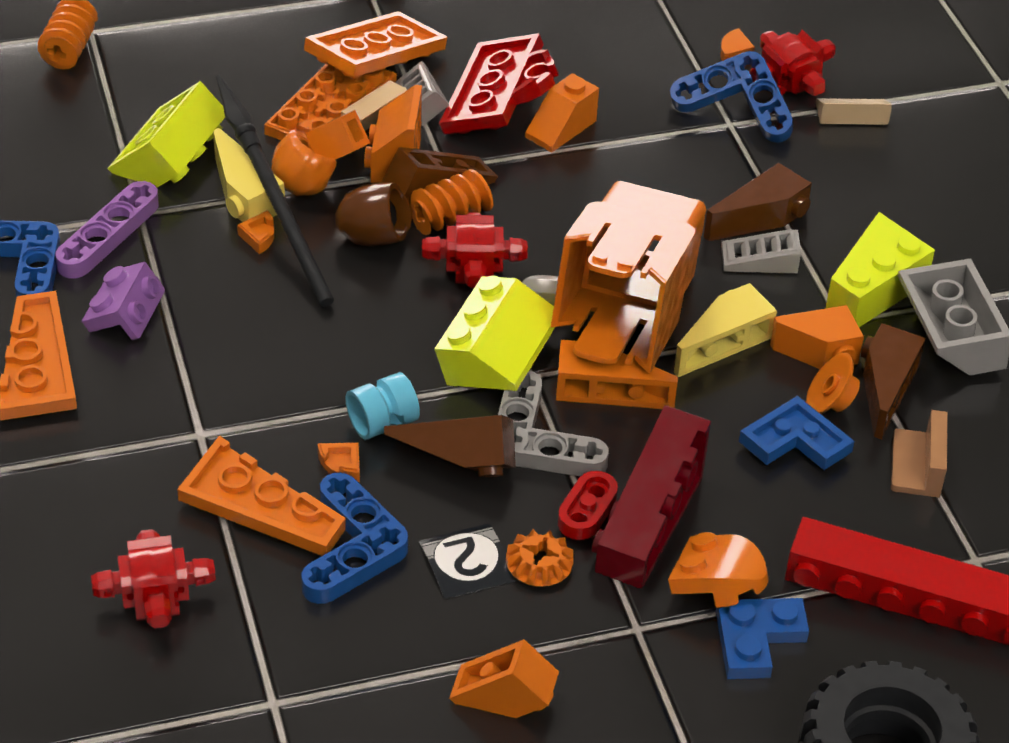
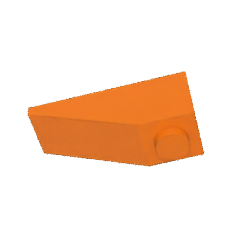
M561 340L556 401L663 409L664 405L675 407L678 376L655 366L651 373H648L635 359L631 365L626 364L627 354L625 353L621 354L615 364H602L583 359L573 353L574 345L577 341Z

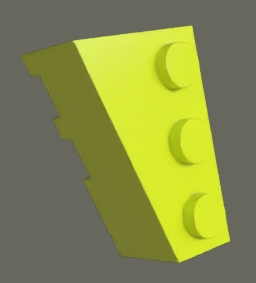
M878 212L832 276L826 308L847 305L857 325L861 327L907 297L898 278V271L932 265L935 249Z

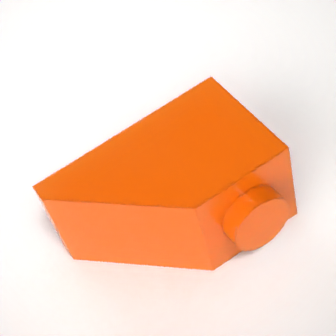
M573 73L567 76L548 91L525 132V138L551 153L597 121L599 87Z
M844 305L775 317L770 346L776 352L821 369L833 356L843 352L850 354L854 365L859 363L864 335L848 306Z
M523 639L461 664L449 699L454 704L518 718L534 711H541L549 706L554 696L553 690L559 671Z

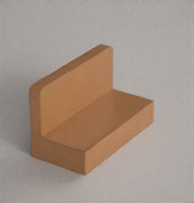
M931 410L926 432L905 429L894 430L891 473L892 491L940 498L947 471L948 412Z

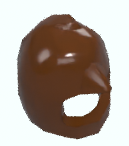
M396 183L363 185L348 192L339 203L335 213V228L339 234L344 235L354 244L368 247L385 246L405 239L411 226L412 209L407 197ZM390 200L396 210L397 220L395 226H393L391 219Z

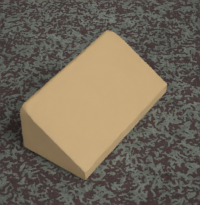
M390 80L342 110L341 116L355 110L366 131L370 128V124H377L379 110L407 91V89Z
M816 98L820 124H889L892 106L885 99Z

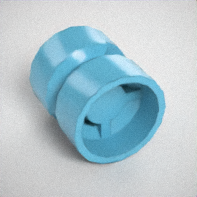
M401 372L377 380V387L369 383L347 391L345 396L347 412L351 423L359 436L364 440L383 434L384 426L408 424L418 420L420 416V407L415 390L410 380Z

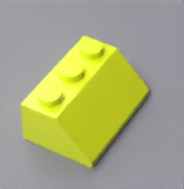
M199 81L160 106L107 169L112 174L131 180L151 182L157 188L169 180L173 183L178 182L189 172L190 168L187 164L195 161L205 152L207 148L203 144L214 138V130L218 128L223 129L220 125L225 118L223 105Z
M482 276L435 347L446 384L449 386L517 391L555 327H551L554 306L517 278Z

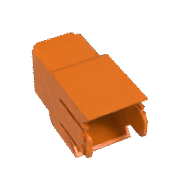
M617 181L612 185L601 202L589 203L564 238L551 327L574 324L573 331L579 332L591 311L595 312L574 345L573 353L576 356L602 364H615L638 325L643 324L645 326L627 355L625 363L631 365L635 359L648 373H651L679 322L684 293L695 274L706 215V206L702 201ZM654 240L659 241L653 252L648 251Z

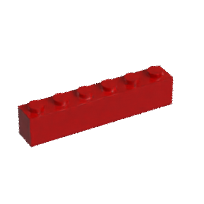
M804 516L802 517L790 550L785 580L839 595L846 599L880 607L887 611L921 619L928 623L962 631L969 635L1009 645V575Z

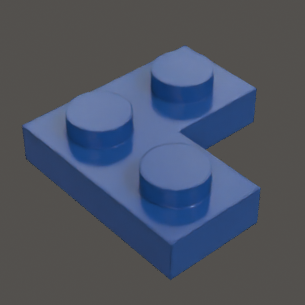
M796 396L742 429L739 437V442L766 465L796 447L823 470L852 453L855 442L799 396Z
M803 598L740 599L737 605L716 608L727 679L771 678L773 666L768 644L805 643L808 640L809 627Z

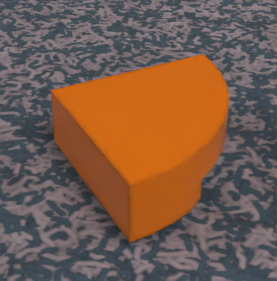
M738 28L730 31L723 37L720 57L723 61L743 52L754 51L755 47Z
M267 210L238 224V235L258 254H261L270 247L275 237L272 215Z
M318 443V458L328 473L341 472L349 474L357 482H360L359 443Z

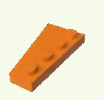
M56 291L17 296L10 329V343L5 353L4 373L1 374L0 421L77 409Z
M218 436L177 489L178 501L321 556L332 550L346 530V518L307 492L298 493L288 486L287 479L276 472L273 475L269 474L258 466V460L246 452L240 455L231 449L230 442L221 436Z

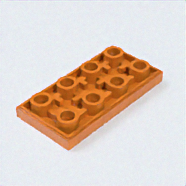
M325 64L264 124L265 135L282 140L291 130H294L301 143L308 147L306 132L340 117L342 110L390 80L396 82L397 73L384 69L363 74L359 78H351L343 75L342 71L336 67Z

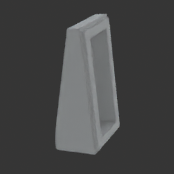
M423 61L419 62L395 82L407 90L414 85H422L421 126H424L449 106L448 101Z
M782 230L725 240L721 244L724 271L798 273L801 256L798 230ZM735 253H741L742 257L735 258Z

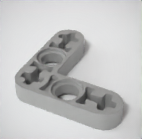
M529 370L517 391L504 390L498 415L507 417L510 413L519 412L527 416L525 420H513L514 436H516L514 444L517 467L581 476L589 471H606L609 448L600 439L534 428L542 394V379L537 373ZM522 388H527L525 398L519 397V392ZM544 447H554L560 453L548 456L540 452V450ZM568 452H573L572 457H568ZM587 456H594L593 459H587Z

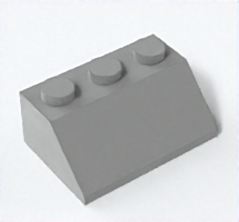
M971 258L898 271V278L937 355L968 375L1007 369L1009 328Z

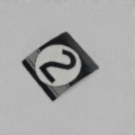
M490 524L419 541L431 564L445 599L516 581V578L510 573L506 565V553Z

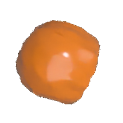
M291 130L276 146L271 169L273 174L284 182V188L295 196L315 195L327 187L337 162L335 158H325L322 155L316 154L301 143L296 135V131Z

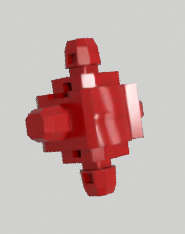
M803 29L798 35L787 32L779 36L773 31L762 33L760 36L762 57L782 96L786 91L794 94L806 91L812 96H817L825 91V80L822 77L823 62L833 58L835 55L836 47L832 41L824 39L815 42ZM751 68L749 72L753 82L758 80L756 68Z
M479 212L456 215V226H447L446 239H440V236L422 239V258L433 261L446 259V272H455V283L467 284L470 288H475L482 276L488 277L494 276V273H503V260L521 262L527 259L528 243L526 240L520 238L504 240L503 227H494V215H481Z
M153 529L142 530L137 535L136 540L127 541L128 555L118 556L119 571L112 572L111 570H106L91 576L93 596L109 598L115 597L114 595L122 594L124 608L135 607L136 621L147 620V623L153 628L166 627L172 620V616L180 615L179 601L190 600L188 585L195 584V586H200L216 580L215 566L212 559L199 558L192 559L191 562H185L184 549L172 548L171 535L160 537V534Z

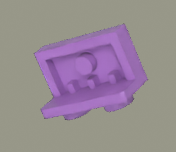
M146 262L127 267L117 266L106 273L102 286L97 295L91 299L90 307L82 319V323L89 332L121 325L131 340L141 337L165 292V288L159 278L155 276Z

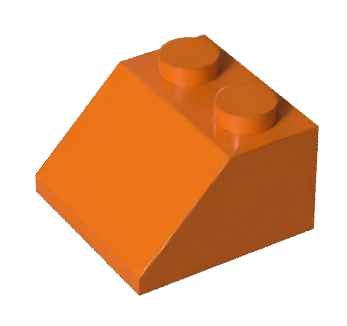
M422 85L412 86L381 108L377 124H370L369 145H372V147L366 146L364 167L371 168V183L382 182L399 147L420 149Z

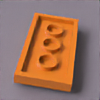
M397 11L306 37L304 51L317 57L319 62L330 64L341 70L342 74L347 77L359 78L366 73L381 71L392 65L404 64L409 60L427 57L432 53L445 50L448 37Z

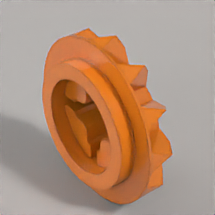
M532 529L528 536L517 534L514 543L508 544L506 565L510 573L525 584L542 587L551 586L563 581L571 573L573 568V549L567 547L565 537L554 538L551 530L545 535H541ZM539 551H545L546 556L535 565L534 555H537Z

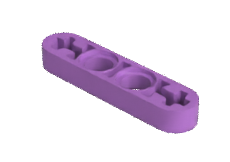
M147 181L131 183L59 246L55 254L59 274L66 278H80L98 265L156 212L159 206L158 189L156 186ZM117 216L128 217V219L123 221L111 220L113 217ZM92 237L106 238L99 242L88 241Z

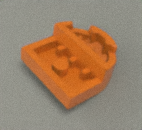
M711 532L690 536L668 578L671 594L713 593L716 608L737 605L739 602L738 595L751 589L755 594H760L766 588L769 581L764 557L754 543L739 535H715Z

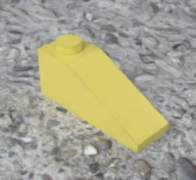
M220 128L214 130L215 160L229 213L242 222L267 210L272 217L276 216L277 214L248 154L245 153L242 146ZM274 174L285 197L284 182Z
M750 283L719 295L677 344L674 374L681 377L771 339L777 310Z

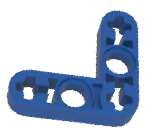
M743 52L681 77L671 86L670 94L673 106L680 112L686 113L743 92L760 130L767 140L779 143L787 140L792 134L793 120L791 113L764 58L757 52ZM748 64L752 68H756L758 80L753 82L750 72L745 70V66ZM721 75L726 77L728 82L722 88H713L708 84L710 79ZM699 83H703L705 94L701 93V88H699L698 85ZM687 90L692 98L686 100L684 96H681V92ZM761 90H768L773 94V98L767 103H759L755 101L754 95ZM775 112L777 121L783 124L782 129L777 130L775 126L771 125L769 113Z
M0 220V237H14L9 241H0V257H20L15 278L16 298L22 295L53 291L57 270L55 254L56 250L61 246L58 227L51 222ZM34 262L47 263L45 266L38 268L29 266ZM32 283H38L35 290L31 291Z
M341 472L329 474L322 479L320 483V501L346 518V531L353 539L304 567L301 573L302 594L307 600L316 604H326L397 564L408 553V532L405 527L352 476ZM359 513H369L375 517L367 523L357 522L353 519ZM351 557H359L367 563L359 568H352L347 566L344 561Z

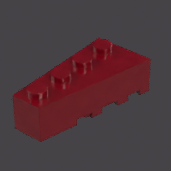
M664 405L619 501L614 503L610 511L605 530L599 529L595 536L592 553L597 554L596 573L640 589L643 588L703 478L711 425L710 420Z

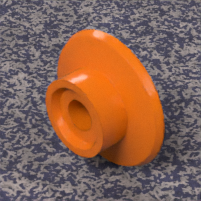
M843 352L833 356L814 377L807 392L806 403L820 414L828 411L830 408L836 412H841L855 399L859 391L860 381L853 376L854 362L850 354Z

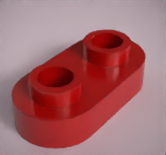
M589 471L579 477L559 508L558 528L565 536L575 540H584L591 538L597 533L617 500L618 484L615 478L602 471Z

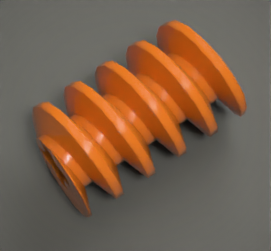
M61 0L57 4L47 26H45L38 40V51L43 60L54 68L62 70L71 69L76 65L78 58L85 48L94 30L95 22L98 20V13L88 0Z
M472 169L464 171L462 175L456 174L451 176L450 179L438 181L437 184L427 185L424 189L414 190L410 196V207L414 224L424 235L431 233V227L436 231L442 230L444 222L448 226L454 225L456 223V215H466L469 212L481 213V208L487 212L492 210L494 206L493 196L487 182L481 174Z

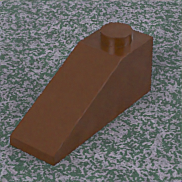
M399 147L381 183H396L410 204V196L414 190L424 189L427 185L437 184L438 181L450 179L451 176L456 174L462 175L464 171L469 169L481 174L488 185L495 183L498 176L478 156Z
M777 163L707 210L703 238L713 241L786 226L796 218L804 216L811 204L809 197L812 183L784 165Z
M881 323L874 337L867 336L861 352V357L866 359L863 377L874 437L881 440L920 366L926 340L924 337Z
M504 415L384 426L385 435L464 468L478 471L479 477L482 478L503 476V469L516 468L513 419Z

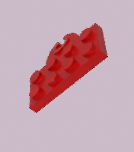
M539 33L477 43L449 101V106L439 122L444 134H465L472 130L499 129L507 126L516 105L542 96L555 85L553 78L559 76V72L549 51L542 49L544 44Z

